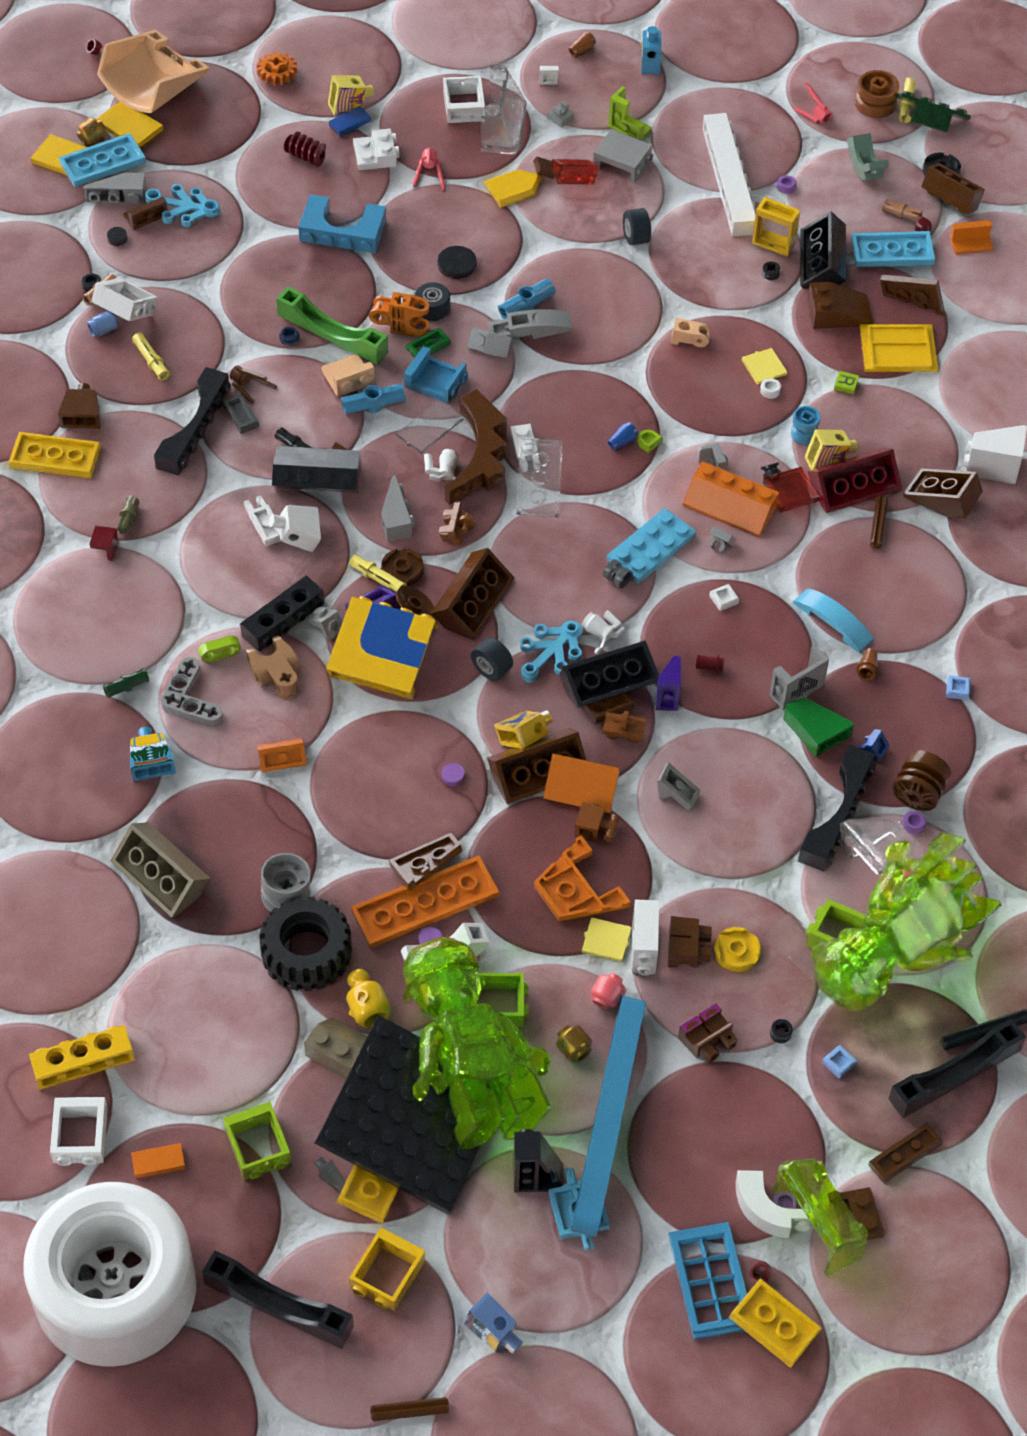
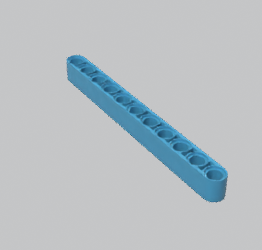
M623 995L617 1012L571 1225V1231L596 1237L600 1225L646 1001Z

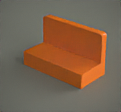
M991 221L952 224L949 239L954 253L957 255L992 251L993 244L990 239Z
M302 738L257 745L262 772L307 765Z

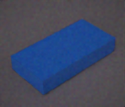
M359 106L330 120L329 126L339 136H342L371 122V116Z

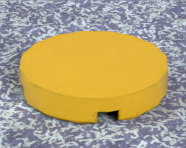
M732 927L723 930L715 939L713 954L722 968L731 972H744L757 964L761 954V944L755 935L749 933V930L741 927Z

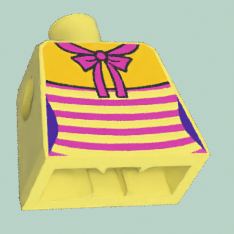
M332 75L328 105L334 116L344 114L359 106L363 108L365 97H372L374 95L373 86H365L358 75Z
M817 429L814 431L805 454V459L811 470L845 460L848 453L857 452L858 445L856 440L849 441L843 430Z

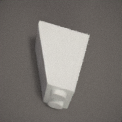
M1021 425L975 432L973 441L968 440L966 453H969V455L965 454L963 467H967L966 471L977 472L978 477L982 479L1016 484L1023 458L1027 426Z

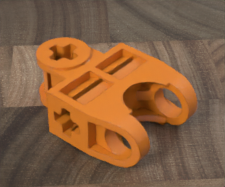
M393 292L392 298L378 296L374 299V307L369 313V319L373 323L390 326V333L406 336H424L429 332V322L420 317L429 312V303L424 298ZM417 305L425 306L424 309H417L415 307ZM422 325L425 326V328L417 329L415 328V326Z

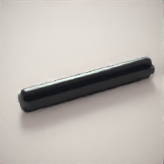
M1022 1009L942 1036L940 1043L944 1050H949L979 1040L993 1028L1011 1018L1017 1026L1026 1024L1027 1009Z

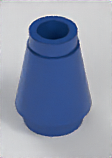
M631 422L623 423L607 443L615 451L636 440L639 432Z

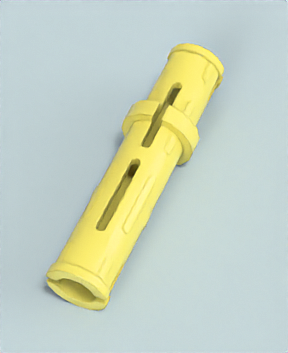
M911 78L905 79L904 91L914 93L916 80L913 78L911 83ZM902 100L899 105V121L903 122L904 117V123H908L911 120L914 104Z
M136 333L132 340L146 359L147 366L155 372L160 381L167 380L170 377V372L165 367L163 359L156 354L143 333Z
M358 554L353 555L350 559L349 565L362 572L364 577L372 578L395 593L400 587L407 586L406 583L378 568L376 563L368 562Z

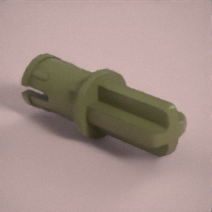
M134 496L126 498L125 506L120 511V520L117 526L119 534H128L132 522L136 520L135 513L140 501L138 498H135L134 504H132Z

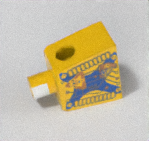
M524 711L494 724L500 744L519 749L528 747L548 735L546 725L552 723V716L548 711L542 713Z

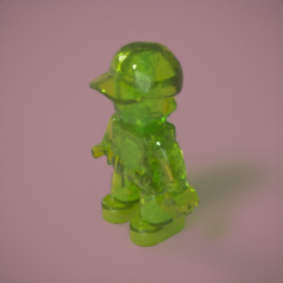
M940 833L929 843L928 852L919 861L912 858L906 859L910 849V842L899 841L892 843L886 851L888 865L876 883L867 903L868 914L865 916L864 922L868 929L846 928L839 933L837 939H832L829 942H819L814 945L811 951L812 961L815 965L814 978L821 991L840 1008L846 1011L859 1012L871 1007L886 993L887 984L894 975L895 962L908 972H921L948 962L950 959L961 963H966L972 959V950L956 947L957 943L963 939L959 933L977 927L997 911L1002 904L998 900L979 896L972 891L973 888L984 880V877L981 874L972 872L977 867L975 862L959 859L952 855L966 842L964 837ZM902 870H904V871H912V870H913V873H912V874H910V875H908V876H906V877H904V878L902 879V877H903V875H904V873H903ZM942 942L941 946L934 947L938 943Z
M438 937L412 949L403 964V976L406 983V990L403 995L404 1003L407 1004L415 1000L422 1013L428 1018L435 1020L423 1028L420 1036L419 1061L421 1076L413 1086V1094L417 1100L421 1101L427 1095L429 1085L435 1088L437 1095L442 1094L447 1086L450 1087V1103L457 1120L454 1133L462 1149H471L486 1143L499 1129L505 1140H513L514 1132H519L523 1129L534 1130L550 1111L549 1101L537 1075L541 1077L548 1073L551 1062L550 1055L541 1047L531 1048V1045L517 1026L502 1013L494 1012L488 1003L477 1004L481 996V990L485 985V980L482 975L477 974L480 966L476 956L465 942L450 937ZM438 1063L443 1066V1074L438 1070Z

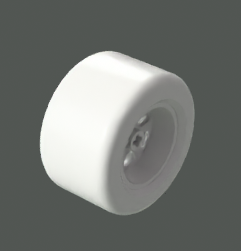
M124 1182L96 1183L76 1189L49 1207L36 1223L27 1242L23 1264L24 1279L38 1322L49 1340L73 1359L103 1367L123 1366L144 1360L169 1344L180 1332L191 1313L196 1295L197 1281L188 1234L175 1210L163 1198L149 1189ZM114 1250V1259L110 1262L102 1263L96 1256L100 1253ZM128 1252H134L142 1259L138 1265L132 1268H128L123 1264V1260ZM83 1266H89L96 1270L93 1280H78ZM143 1276L144 1278L135 1288L131 1289L129 1287L132 1278ZM93 1290H98L103 1296L101 1299H94L85 1295Z

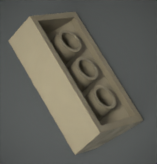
M149 822L131 823L110 860L171 918H175L196 901L211 879Z
M331 1017L318 1023L305 1040V1056L346 1079L367 1036Z

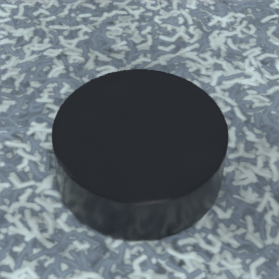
M121 227L111 228L107 232L108 242L114 246L125 244L127 241L126 230Z
M94 273L85 275L81 280L83 290L86 292L90 291L96 282L102 281L101 277Z

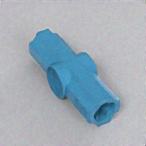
M549 278L531 287L523 286L519 289L516 296L498 305V311L503 319H507V313L535 310L536 304L556 293V288Z
M402 384L383 388L370 385L364 389V392L341 397L343 411L346 415L364 410L376 413L385 405L405 401Z

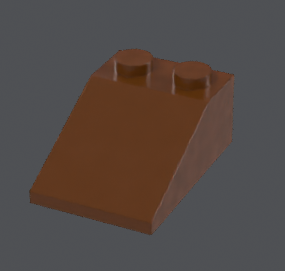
M832 282L810 283L808 305L813 329L860 327V324H873L867 294Z
M921 468L903 493V496L946 517L966 518L983 490L977 472Z

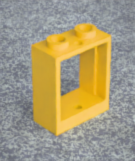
M764 197L756 209L752 244L788 257L796 244L800 210ZM766 219L789 227L788 237L766 230Z
M380 1227L349 1277L352 1292L361 1298H365V1296L370 1298L381 1309H390L395 1312L426 1261L425 1250ZM381 1249L412 1264L393 1296L362 1281Z

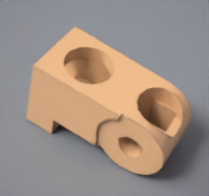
M676 317L670 344L678 345L679 342H683L697 347H705L709 343L710 327L704 323Z

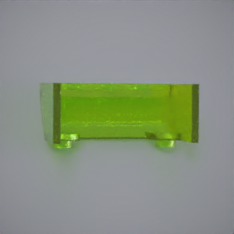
M815 1158L788 1160L780 1164L773 1193L775 1195L780 1191L788 1190L792 1192L830 1251L824 1270L825 1275L829 1276L861 1259L866 1245V1238L868 1237L867 1231L863 1224H858L826 1175L824 1164Z

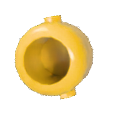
M356 969L350 972L347 978V983L352 988L346 996L350 1007L348 1014L355 1019L359 1026L371 1028L378 1015L388 1020L392 1009L381 984L376 981H369L370 977L367 971Z

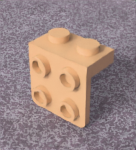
M356 354L326 364L321 368L323 375L337 397L375 384L374 366L371 362L364 364Z

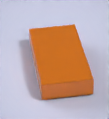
M181 1143L131 1152L135 1179L185 1169Z

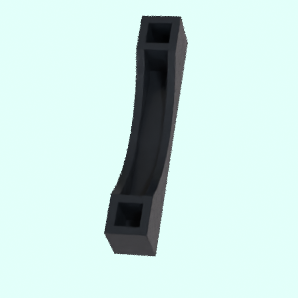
M205 367L197 381L200 397L198 410L190 423L181 431L162 440L154 454L156 469L179 476L182 469L187 467L190 455L195 453L198 441L204 437L208 424L213 422L216 410L222 406L224 396L230 392L231 383H229L228 373Z
M849 744L839 770L844 792L843 802L838 811L827 822L818 828L808 831L800 848L798 862L823 872L827 864H832L836 852L833 850L835 846L840 847L844 837L842 831L844 828L848 829L851 823L852 816H850L852 810L856 812L860 803L858 796L860 793H865L868 785L866 779L868 776L872 777L875 771L876 764L873 763L874 753Z
M1011 1018L993 1028L973 1046L952 1060L929 1071L912 1074L893 1085L889 1101L901 1117L905 1118L1020 1052L1026 1036Z
M214 1250L202 1271L205 1285L338 1348H343L354 1328L352 1314L331 1304L308 1300L287 1292L259 1277L237 1260Z

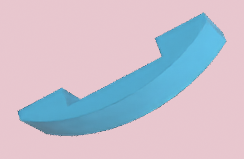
M807 589L793 601V604L806 614H816L843 635L842 641L858 653L874 639L866 627L850 611L825 594Z

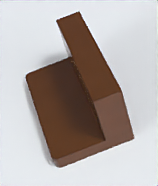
M163 197L124 212L123 217L132 229L136 230L161 219L162 213L168 211L167 201Z

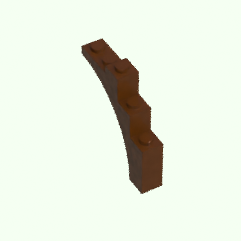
M477 389L460 398V413L470 424L477 446L467 468L456 479L445 486L444 500L449 505L462 500L472 492L478 491L482 486L489 491L505 482V467L500 461L506 457V442L501 437L507 433V418Z

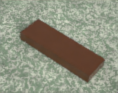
M925 1123L870 1160L868 1165L885 1184L941 1146L943 1141L930 1125Z

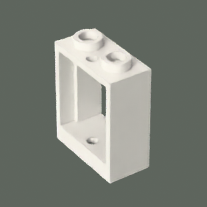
M481 76L443 78L447 123L485 121V103ZM477 94V102L450 103V95Z
M116 278L96 283L91 302L128 321L153 316L157 308L156 302L158 297L122 278Z
M635 900L632 923V973L647 976L656 974L659 939V901Z
M105 1097L55 1098L50 1155L53 1163L61 1166H68L71 1163H82L84 1165L104 1163L108 1110ZM97 1117L95 1146L59 1147L62 1118Z

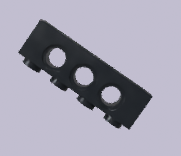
M307 575L242 621L240 623L241 636L258 652L265 647H269L273 643V637L285 635L297 623L303 622L316 608L325 604L324 590Z

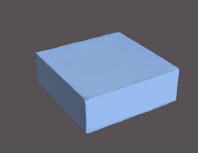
M948 675L946 698L968 700L971 678Z
M839 1045L823 1058L822 1064L837 1078L841 1079L857 1064V1060Z

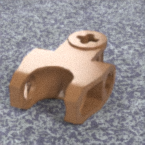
M276 636L272 638L275 651L272 655L261 656L253 648L246 649V658L251 668L252 676L260 687L270 683L277 695L284 700L293 699L297 696L299 688L295 671L301 669V665L290 645L281 637Z

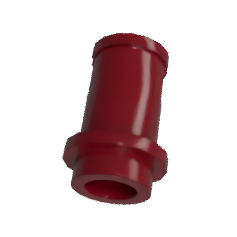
M717 655V657L697 656L696 669L715 670V673L723 671L724 658H720V655Z

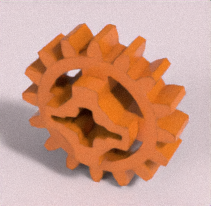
M280 51L277 54L271 52L270 56L264 54V59L259 58V63L256 64L257 76H260V80H266V84L273 82V86L277 83L283 85L284 81L290 83V78L295 79V74H297V62L293 59V56L288 57V53L281 55Z

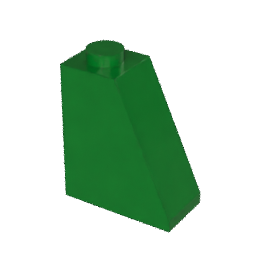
M805 697L797 701L793 700L785 707L783 720L815 757L852 737L854 728L852 721Z

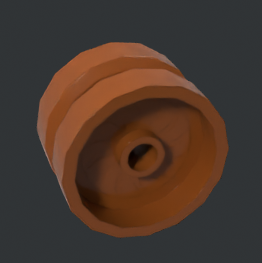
M872 70L861 75L858 80L855 106L858 111L871 118H883L892 114L897 104L896 97L899 93V81L894 75L883 70Z

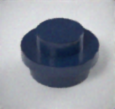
M285 327L282 329L279 339L282 344L291 346L299 342L300 335L294 327Z

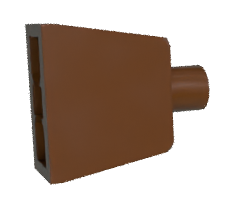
M80 383L78 389H68L58 411L60 427L100 429L97 392L90 390V385L87 383Z

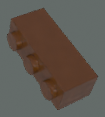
M940 163L928 167L921 186L927 190L928 194L939 197L945 204L958 208V211L963 214H969L978 210L985 191L982 187Z

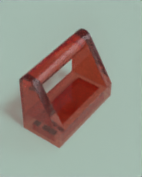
M552 159L551 162L557 184H595L599 170L597 165L591 160Z

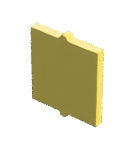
M772 348L760 352L755 351L754 354L744 356L741 359L756 384L762 383L765 379H776L787 375L786 369Z
M591 917L588 931L584 933L585 941L582 953L622 962L625 950L629 947L628 939L631 927Z

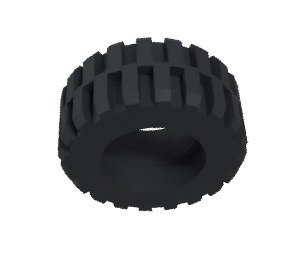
M308 896L307 899L293 898L294 901L288 902L287 900L280 904L281 907L279 909L275 907L271 910L270 917H265L262 923L263 928L260 929L259 937L263 965L268 970L269 976L274 980L277 979L278 984L283 987L290 985V989L296 991L299 988H304V991H312L311 988L317 987L319 990L325 988L326 983L332 984L337 981V975L342 976L346 971V966L350 963L352 952L350 925L347 923L344 913H339V908L334 904L329 906L327 900L320 899L317 901L315 897ZM303 932L317 933L328 941L322 950L307 956L293 954L284 947L285 943L292 936Z

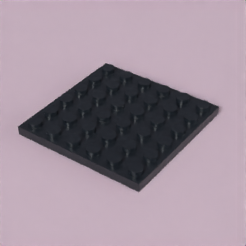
M378 1015L314 1144L448 1215L452 1210L508 1084Z

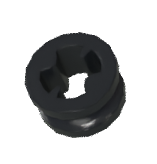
M769 261L763 265L762 275L765 279L776 280L779 278L780 265L778 263Z
M779 462L761 467V470L764 471L763 477L780 473L781 470L778 469Z
M777 1019L773 1022L770 1029L771 1039L781 1044L789 1041L793 1033L792 1024L785 1019ZM780 1027L785 1029L783 1035L778 1033Z

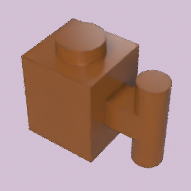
M582 802L575 824V837L582 835L585 840L597 842L600 832H604V839L612 842L620 816L612 814L610 820H605V807H600L594 803Z

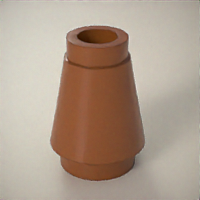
M590 32L582 33L568 48L569 53L576 57L593 49L596 39Z
M866 649L856 667L858 676L863 680H872L878 674V653L875 649Z

